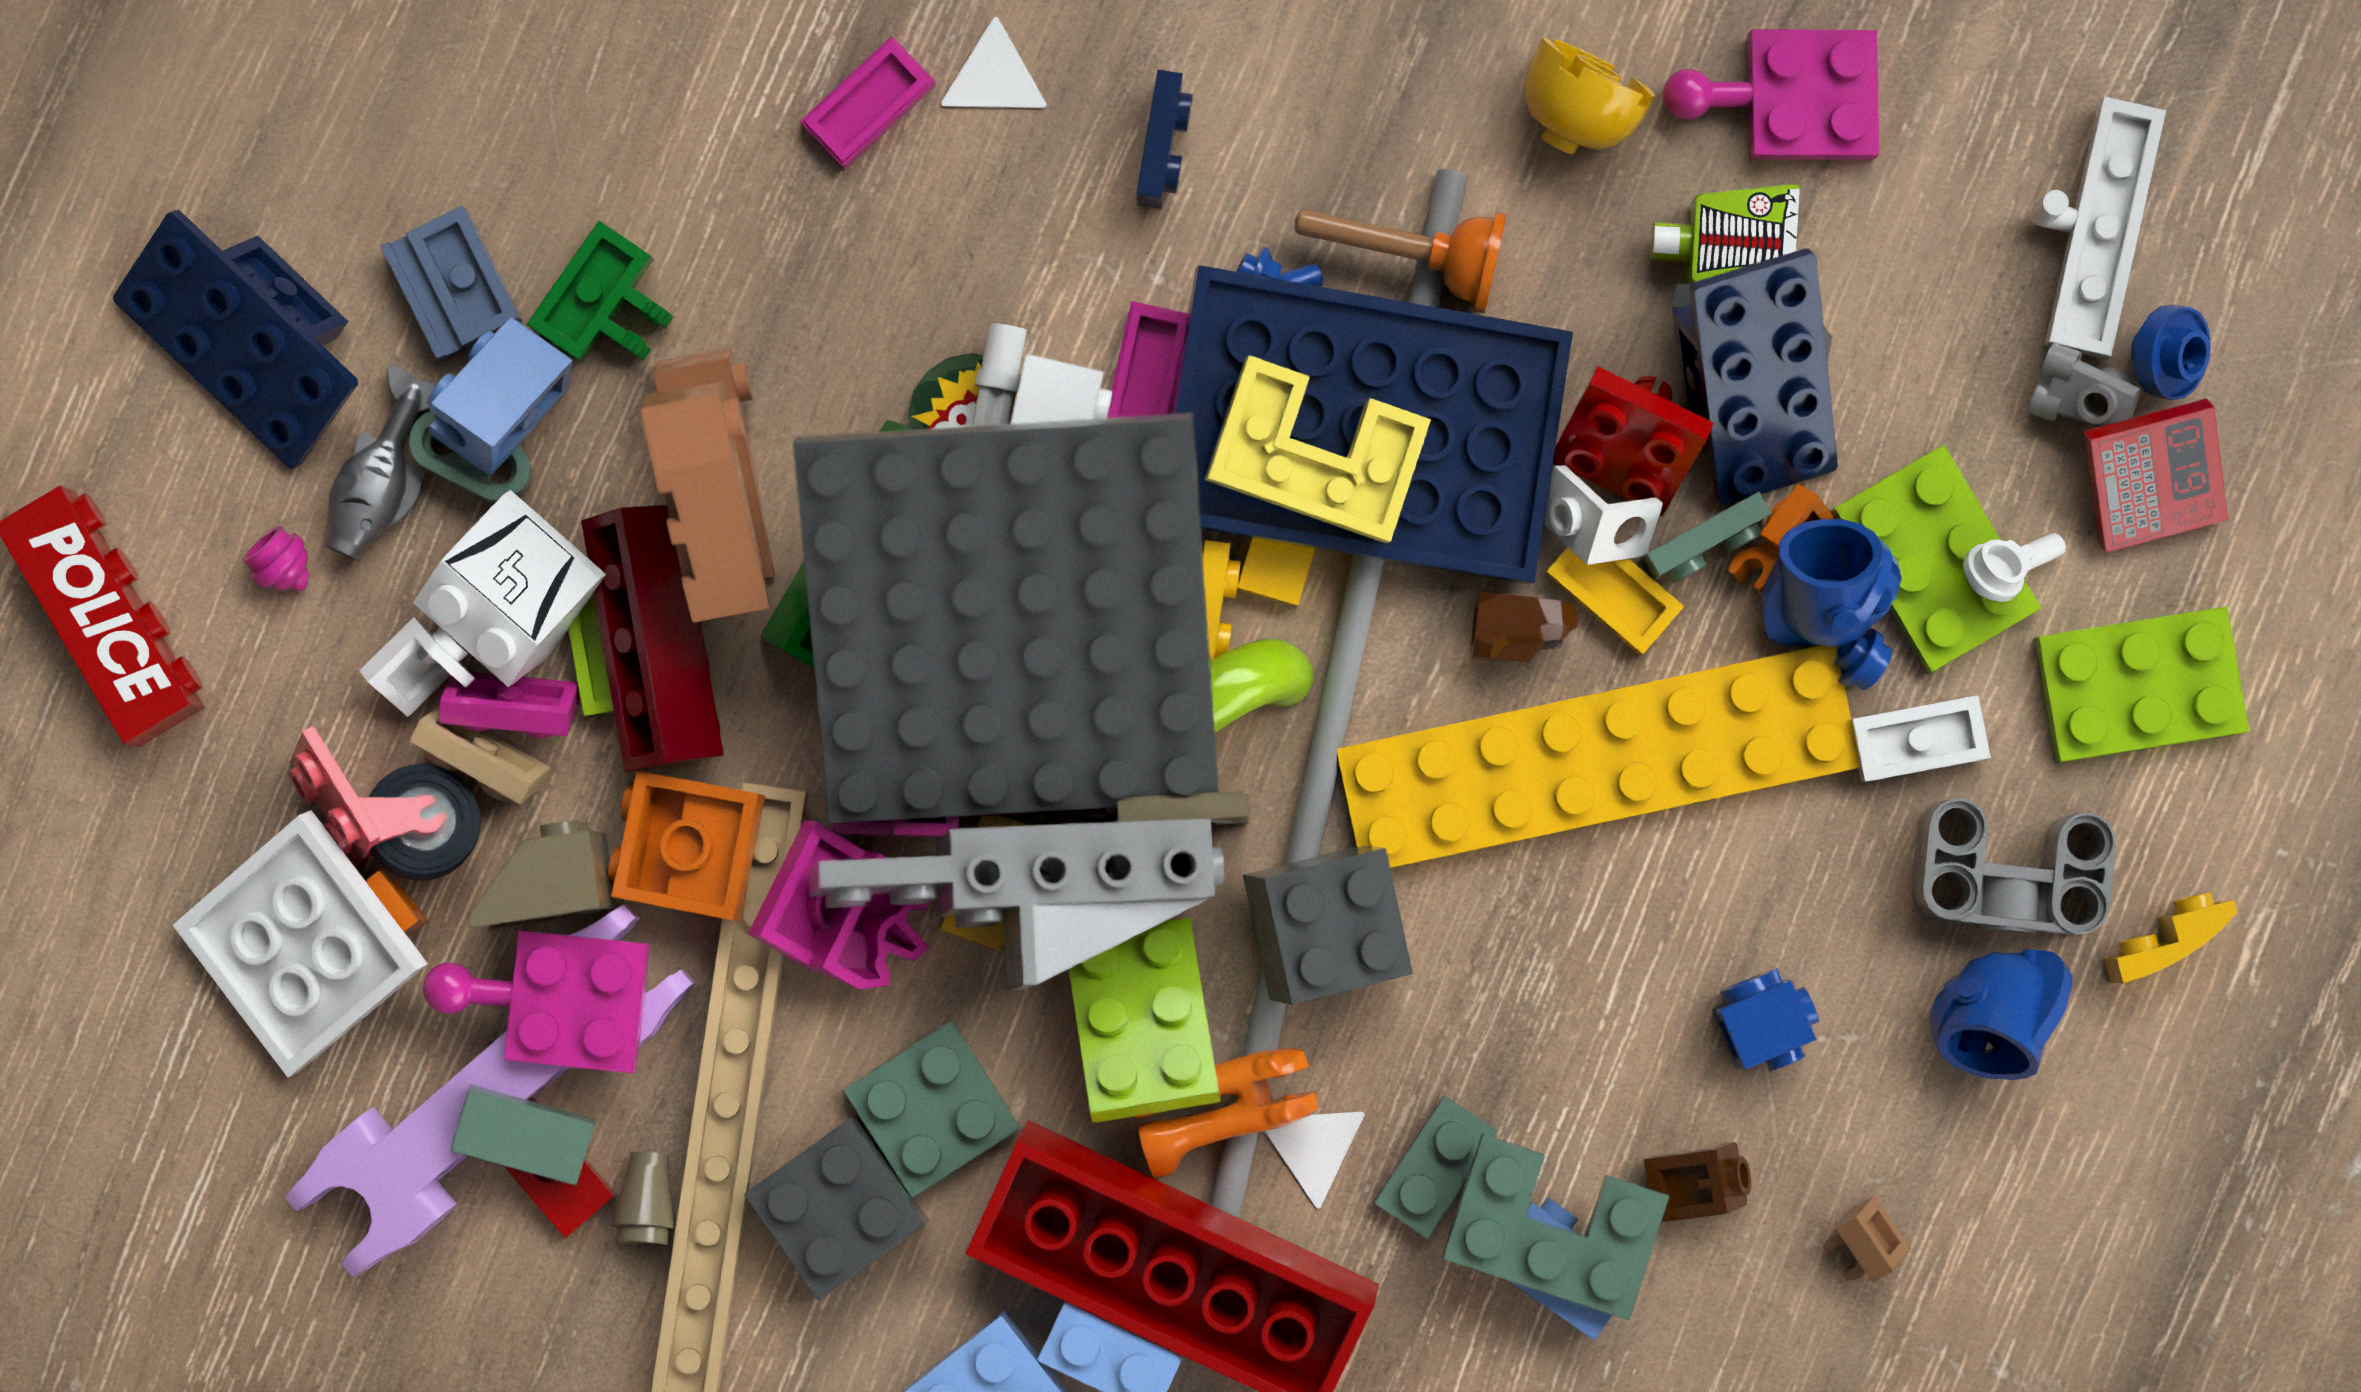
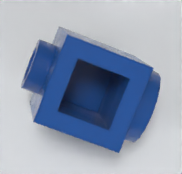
M1777 968L1748 978L1720 991L1725 1004L1712 1009L1735 1065L1739 1069L1746 1070L1765 1061L1769 1071L1779 1069L1804 1058L1805 1054L1801 1046L1817 1040L1811 1025L1818 1023L1819 1017L1809 993L1805 987L1795 990L1792 980H1782Z

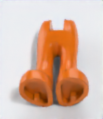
M1303 1049L1265 1050L1216 1064L1215 1070L1220 1096L1235 1095L1237 1097L1235 1103L1208 1112L1141 1123L1139 1125L1140 1141L1153 1178L1166 1177L1176 1172L1183 1155L1193 1149L1231 1137L1280 1128L1304 1119L1318 1111L1316 1091L1287 1094L1273 1100L1268 1078L1285 1077L1290 1073L1310 1067ZM1161 1112L1151 1113V1114H1145V1115H1139V1116H1135V1117H1136L1137 1119H1139V1118H1144V1117L1156 1115V1114H1159V1113H1161Z

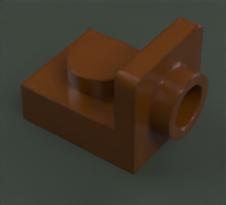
M1736 1142L1724 1143L1708 1149L1656 1155L1644 1159L1649 1189L1669 1195L1661 1222L1728 1214L1747 1205L1746 1195L1751 1190V1173L1746 1159L1743 1156L1739 1157Z

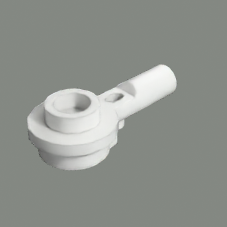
M2050 533L2023 546H2019L2012 540L2006 542L1990 540L1985 544L1976 545L1966 554L1963 562L1964 573L1970 586L1979 595L1998 602L2010 601L2022 590L2024 578L2031 569L2059 558L2065 553V542L2056 533Z

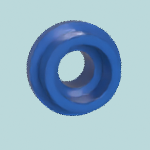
M1870 628L1860 639L1841 645L1838 648V657L1834 664L1841 669L1842 675L1838 680L1839 683L1845 687L1855 685L1861 690H1867L1878 681L1892 657V649L1883 643L1884 637L1880 632Z

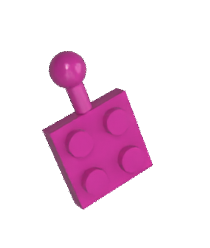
M1752 29L1747 34L1748 82H1710L1707 76L1698 70L1682 69L1672 74L1667 79L1663 88V101L1667 110L1675 117L1684 120H1691L1702 116L1709 107H1748L1749 159L1874 160L1879 156L1877 30Z
M519 930L513 982L473 978L464 966L447 962L435 966L428 972L423 983V994L429 1006L443 1014L458 1013L469 1004L510 1008L504 1060L636 1073L651 944Z

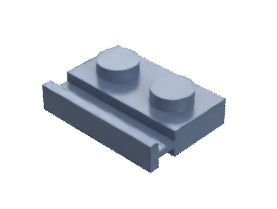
M463 205L406 233L407 236L393 243L388 242L380 246L436 359L440 362L449 359L450 355L464 348L468 349L474 346L485 332L490 330L496 333L510 317L519 323L523 321L468 210Z

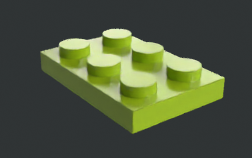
M1944 444L1831 510L1836 519L1860 523L1874 531L1877 537L1886 543L1892 555L1897 559L1902 579L1897 599L1891 604L1890 611L1928 674L2042 609L2025 579L2022 590L2010 601L2004 602L1983 597L1970 586L1963 566L1966 554L1978 544L2001 539Z
M2228 606L2049 634L2034 638L2055 763L2250 732Z
M1190 917L1164 921L1069 968L1092 1123L1221 1102Z

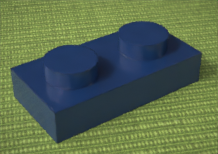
M1157 70L1136 193L1137 205L1162 209L1165 192L1177 194L1183 156L1171 154L1175 130L1185 132L1188 130L1193 94L1182 92L1183 73Z

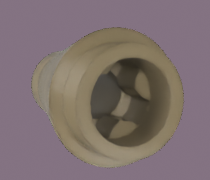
M630 1152L628 1171L611 1225L617 1228L616 1243L645 1247L668 1246L669 1231H675L676 1229L668 1174L669 1155L656 1152Z

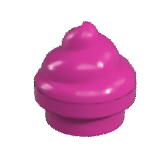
M281 526L273 528L261 537L243 557V562L251 569L249 577L258 586L264 588L274 586L278 590H287L289 588H293L296 591L305 590L308 584L309 573L306 568L308 553L304 548V541L297 533L289 535Z

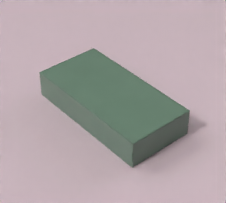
M469 1084L450 1151L577 1185L594 1130L595 1119Z

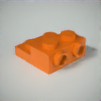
M636 770L634 783H629L626 787L621 803V817L626 821L622 845L614 849L609 863L608 878L609 882L614 884L611 897L740 922L765 795Z

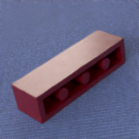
M667 505L623 507L581 520L587 558L606 574L594 591V599L624 772L682 766L724 755L701 621L692 623L682 584V572L676 545H672L667 526V518H670Z

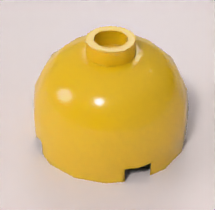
M1542 37L1524 78V98L1530 114L1545 127L1541 138L1553 147L1572 155L1575 154L1579 145L1601 150L1617 146L1627 139L1644 119L1655 98V94L1634 77H1631L1627 87L1620 84L1622 77L1613 71L1616 66L1564 41L1554 39L1552 43L1547 37Z

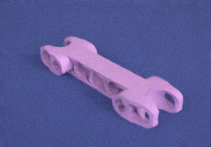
M623 904L585 929L570 934V936L620 941L621 938L635 927V923L640 917L628 904ZM679 970L674 975H669L659 985L645 993L639 1049L660 1031L673 1009L696 984L685 970ZM506 1031L394 1129L375 1107L355 1119L320 1150L313 1164L284 1198L297 1212L300 1209L304 1210L310 1204H315L329 1191L340 1186L354 1189L364 1197L371 1214L368 1234L359 1245L346 1255V1259L341 1263L352 1278L359 1276L385 1257L399 1249L416 1243L457 1206V1203L438 1181L467 1157V1155L452 1152L450 1149L469 1084L530 1100L541 1093L569 1067L504 1060Z

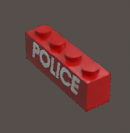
M59 485L1 520L0 537L121 741L126 745L140 747L205 708L196 693L203 688V685L190 662L184 656L176 659L164 640V637L171 634L160 611L151 601L143 604L133 588L132 583L138 580V575L130 560L119 547L111 550L99 529L106 526V522L95 502L87 493L79 496L77 492Z

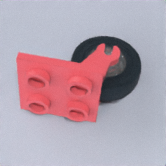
M311 726L302 731L290 759L294 767L288 771L290 780L306 804L315 801L327 820L322 825L344 854L350 857L356 868L367 863L369 858L374 856L380 865L399 877L411 880H432L453 872L468 858L479 837L480 811L472 791L456 774L430 764L409 765L386 775L375 786L369 797H357L315 727Z

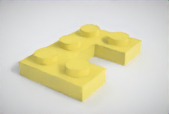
M1247 356L1244 359L1204 480L1383 543L1391 542L1431 419L1370 398L1365 402L1347 458L1290 438L1310 377L1256 357Z

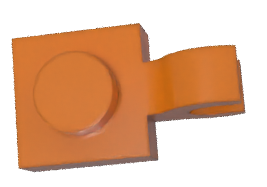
M1797 483L1786 499H1782L1772 508V514L1768 516L1766 526L1760 533L1765 543L1758 547H1750L1740 551L1730 563L1728 571L1741 584L1753 570L1763 568L1762 575L1753 585L1760 595L1777 559H1779L1780 541L1787 531L1805 522L1819 519H1835L1819 496Z

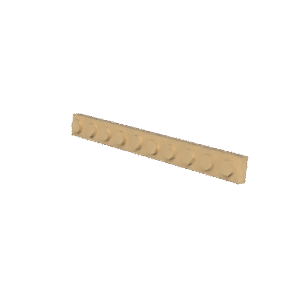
M742 782L741 790L765 795L741 921L722 919L651 1392H719L747 1199L744 1193L749 1191L784 958V955L751 937L748 933L804 821L808 792Z

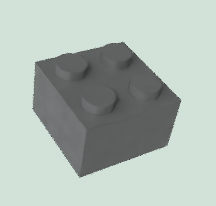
M1373 846L1353 847L1243 875L1270 1000L1295 1005L1413 974L1386 848Z
M857 1116L845 1121L744 1193L746 1199L818 1301L929 1221L916 1200L910 1196L898 1175Z

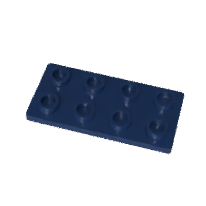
M174 210L166 214L113 295V301L289 469H294L304 462L358 386L357 378L323 347V345L337 339L349 321L259 236H255L222 251L180 210Z
M1805 248L1692 283L1690 285L1691 305L1674 309L1672 313L1684 407L1714 423L1705 443L1710 450L1714 491L1717 500L1722 505H1728L1744 500L1757 492H1760V494L1834 472L1838 467L1816 255L1809 248Z

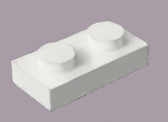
M1978 695L1851 719L1860 768L1858 769L1861 783L1991 758Z

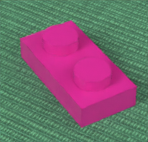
M469 671L475 680L467 687H464L450 675L440 699V723L460 725L470 731H485L492 728L521 731L532 737L546 738L554 735H568L579 705L578 682L522 677L507 687L494 674Z

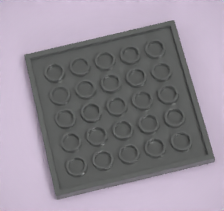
M1193 413L795 438L793 450L830 823L1118 807L1117 801H1121V798L1219 792Z

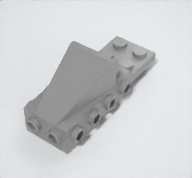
M1211 818L950 829L936 839V856L819 861L808 871L809 897L825 896L826 908L864 906V902L871 901L870 894L890 893L891 905L929 903V899L936 898V891H938L939 917L956 916V928L995 926V923L1004 921L1007 991H1020L1037 985L1192 907L1214 898V886H1222L1224 860L1221 847H1212Z

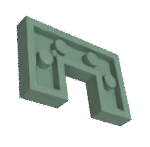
M1481 1133L1442 1258L1630 1321L1669 1195L1605 1174L1586 1234L1583 1236L1526 1217L1545 1154Z

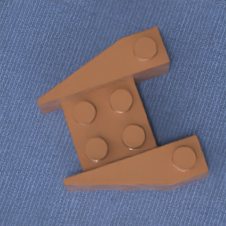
M732 347L656 361L653 376L657 394L644 396L640 412L659 494H665L670 517L667 518V526L672 545H676L682 572V584L692 623L770 608L764 578L775 577V571L743 404L744 401L753 400L746 362L735 364Z

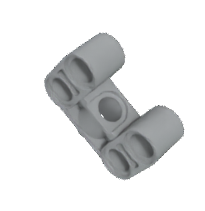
M1964 798L1939 801L1929 806L1922 814L1918 829L1912 891L1913 900L1918 910L1925 916L1940 921L1978 925V928L2029 934L2045 932L2063 935L2089 934L2099 929L2106 921L2111 901L2116 838L2110 823L2102 816L2093 813L2066 815L2056 820L2048 830L2045 840L2043 868L2039 869L1984 862L1988 832L1987 819L1982 809L1973 801ZM1948 810L1960 813L1967 823L1966 837L1957 846L1948 844L1939 833L1938 824L1940 818ZM2077 824L2085 826L2094 838L2093 851L2084 860L2074 857L2067 847L2068 833ZM1943 873L1952 875L1958 881L1961 889L1958 903L1949 910L1941 908L1932 896L1933 883ZM2071 888L2078 889L2083 893L2088 905L2086 916L2076 924L2070 923L2064 918L2060 907L2062 896Z

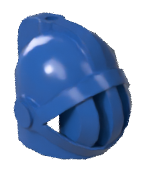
M1819 519L1802 523L1787 531L1780 541L1779 559H1777L1761 594V615L1767 636L1773 642L1784 646L1801 645L1805 647L1815 644L1838 647L1860 639L1890 611L1891 604L1897 599L1902 579L1897 559L1892 555L1886 543L1877 537L1874 531L1860 523L1844 519Z
M2026 949L2020 953L1992 952L1970 960L1957 977H1951L1943 985L1944 988L1937 995L1931 1007L1929 1023L1931 1025L1934 1045L1940 1052L1941 1057L1954 1068L1972 1075L1989 1079L2018 1080L2027 1079L2037 1074L2045 1043L2062 1019L2067 1008L2072 988V974L2061 957L2054 952ZM1987 1042H1989L1993 1046V1048L1986 1050Z

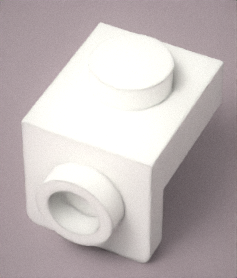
M415 617L359 670L369 684L407 717L450 675L464 687H467L475 680L474 676L461 662L468 654L467 650L441 627L432 633Z

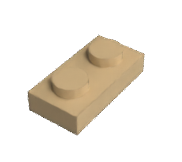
M440 706L420 719L409 741L425 750V756L435 765L447 770H460L478 780L480 787L485 793L504 802L514 801L521 805L541 789L551 769L548 765L486 730L470 731L460 725L440 723Z

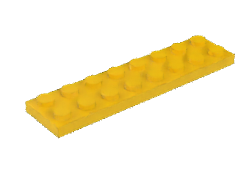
M1816 646L1338 748L1339 770L1356 847L1373 846L1386 848L1390 868L1858 769L1860 768L1846 691L1844 685L1838 682L1842 673L1840 667L1834 664L1838 657L1836 647Z

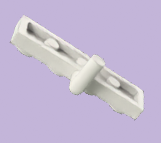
M2104 96L2098 102L2075 208L2069 207L2067 195L2060 190L2049 191L2031 208L2030 217L2036 225L2069 233L2044 343L2045 346L2051 347L2053 343H2057L2080 351L2084 355L2105 360L2112 356L2166 110Z

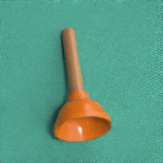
M1303 209L1299 211L1295 218L1294 228L1299 235L1429 262L1428 269L1443 272L1444 283L1453 295L1464 302L1475 305L1474 312L1485 314L1507 214L1496 211L1494 218L1479 216L1466 219L1455 227L1452 235L1436 231L1435 237Z

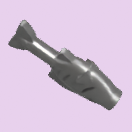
M390 365L387 370L388 385L395 403L379 438L375 439L364 431L358 435L354 447V455L343 464L329 492L327 512L329 534L324 546L357 561L360 560L365 548L376 541L392 524L400 521L408 513L418 497L425 476V470L405 464L402 448L418 412L430 409L428 398L436 385L420 381L395 365Z

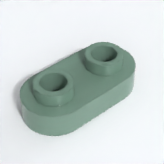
M429 411L414 423L409 435V447L416 462L429 474L493 505L509 490L521 498L529 489L532 481V467L526 453L520 446L502 463L512 469L510 479L503 484H495L489 480L488 475L456 452L452 451L447 455H438L433 452V446L437 439L429 434V426L437 418V415Z

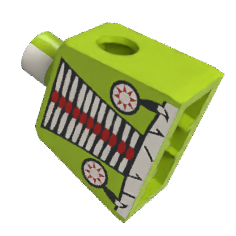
M1789 184L1696 195L1690 203L1688 224L1653 222L1650 260L1686 263L1685 284H1692L1696 281L1795 252L1800 185Z

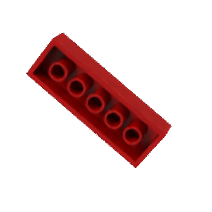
M1030 1120L1027 1121L1016 1141L965 1253L972 1258L1258 1392H1334L1374 1309L1379 1287L1377 1282Z

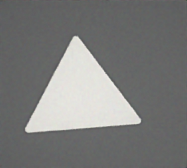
M993 17L941 102L942 106L1045 108L1047 106L998 17Z
M1362 1111L1310 1115L1289 1125L1265 1131L1314 1206L1318 1209L1321 1208L1365 1114Z

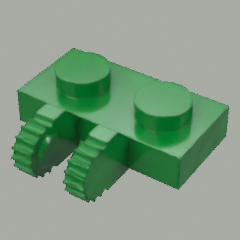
M598 220L531 316L527 325L581 363H583L602 334L644 361L651 351V348L646 345V341L632 331L624 330L615 324L612 319L625 301L637 309L641 316L656 326L661 325L665 329L674 316L635 289V286L654 261L652 256Z

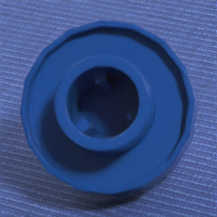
M2170 304L2160 306L2149 314L2140 331L2135 335L2131 345V357L2134 362L2136 378L2144 392L2157 398L2177 400L2185 398L2197 388L2204 377L2209 363L2211 345L2208 324L2199 311L2187 306Z

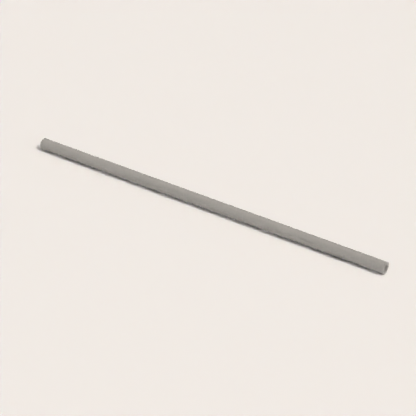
M1450 169L1437 170L1423 235L1435 237L1436 231L1452 235L1455 227L1458 225L1468 175ZM1417 260L1408 302L1439 308L1445 285L1443 272L1428 269L1429 262ZM1358 555L1352 556L1285 864L1320 855L1339 768L1337 749L1342 748L1345 741L1384 563L1382 559ZM1263 967L1243 1056L1277 1049L1287 1004L1269 999ZM1235 1095L1233 1097L1232 1104L1237 1101V1097ZM1258 1133L1224 1139L1210 1205L1238 1218L1241 1215Z

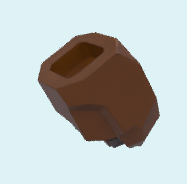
M1478 593L1474 607L1471 659L1529 663L1540 650L1561 648L1569 632L1577 628V611L1571 602L1509 594Z

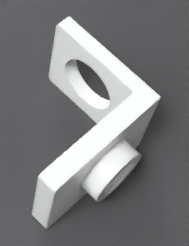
M1566 465L1554 466L1551 473L1544 525L1586 565L1641 557L1648 553L1663 503L1655 497L1607 504ZM1640 517V526L1634 536L1624 543L1615 544L1614 537L1620 525L1629 518Z

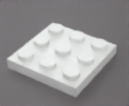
M312 810L298 815L173 924V927L287 1078L303 1070L428 965Z

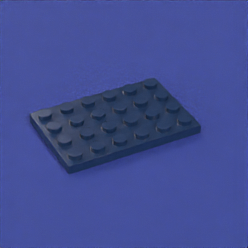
M1198 265L1194 273L1172 414L1193 413L1201 529L1523 584L1535 583L1573 332ZM1250 355L1310 377L1290 438L1347 458L1365 402L1370 398L1431 419L1391 542L1383 543L1204 480L1244 359Z

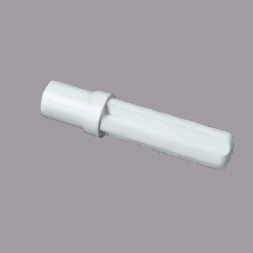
M989 323L981 369L977 370L975 385L979 386L972 426L1008 424L1013 395L1018 393L1021 380L1019 371L1027 329L999 323Z

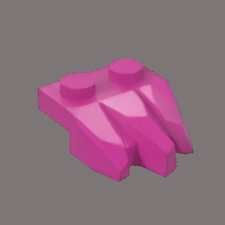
M804 820L748 935L803 967L857 989L889 986L891 978L885 963L888 952L915 962L930 948L908 924L907 914L911 909L924 910L929 903L891 905L890 893L870 894L871 901L864 902V906L826 908L825 896L809 897L808 871L817 862L884 859L886 857L877 852L864 851L817 821Z

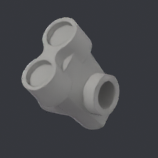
M2057 343L2051 345L2042 366L2039 383L2030 402L2029 414L2057 423L2062 416L2100 427L2132 418L2141 388L2134 386L2132 379L2125 372L2112 367L2095 368L2080 361L2082 352ZM2091 393L2102 394L2108 401V410L2098 407Z

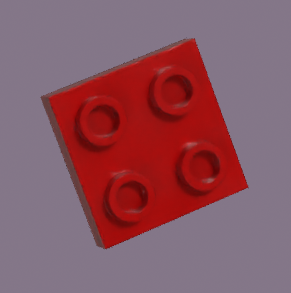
M1597 366L1556 443L1553 463L1558 466L1566 465L1575 475L1583 477L1629 501L1656 497L1663 503L1660 516H1663L1705 444L1714 423L1671 402L1673 392L1665 381H1662L1657 394L1652 393L1651 390L1657 379L1655 376H1643L1638 378L1635 383H1632Z

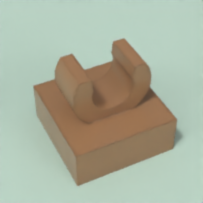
M1875 1195L1856 1205L1823 1245L1827 1253L1838 1246H1848L1857 1260L1842 1273L1845 1280H1855L1866 1273L1872 1283L1891 1273L1911 1249Z

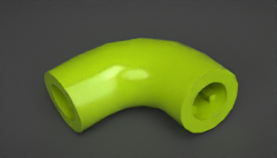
M1260 639L1243 644L1211 660L1215 733L1248 712L1263 705L1270 704L1275 707H1289L1303 700L1309 694L1314 682V669L1310 659L1295 644L1288 641Z

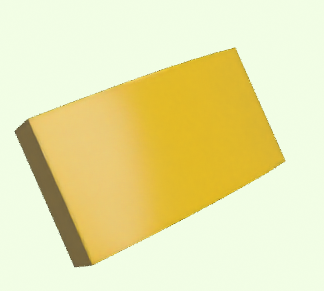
M2211 891L2173 901L2176 912L2157 917L2164 942L2159 943L2156 933L2130 938L2118 942L2121 954L2103 958L2109 982L2126 983L2162 970L2187 957L2212 939L2238 913L2235 901L2214 902Z

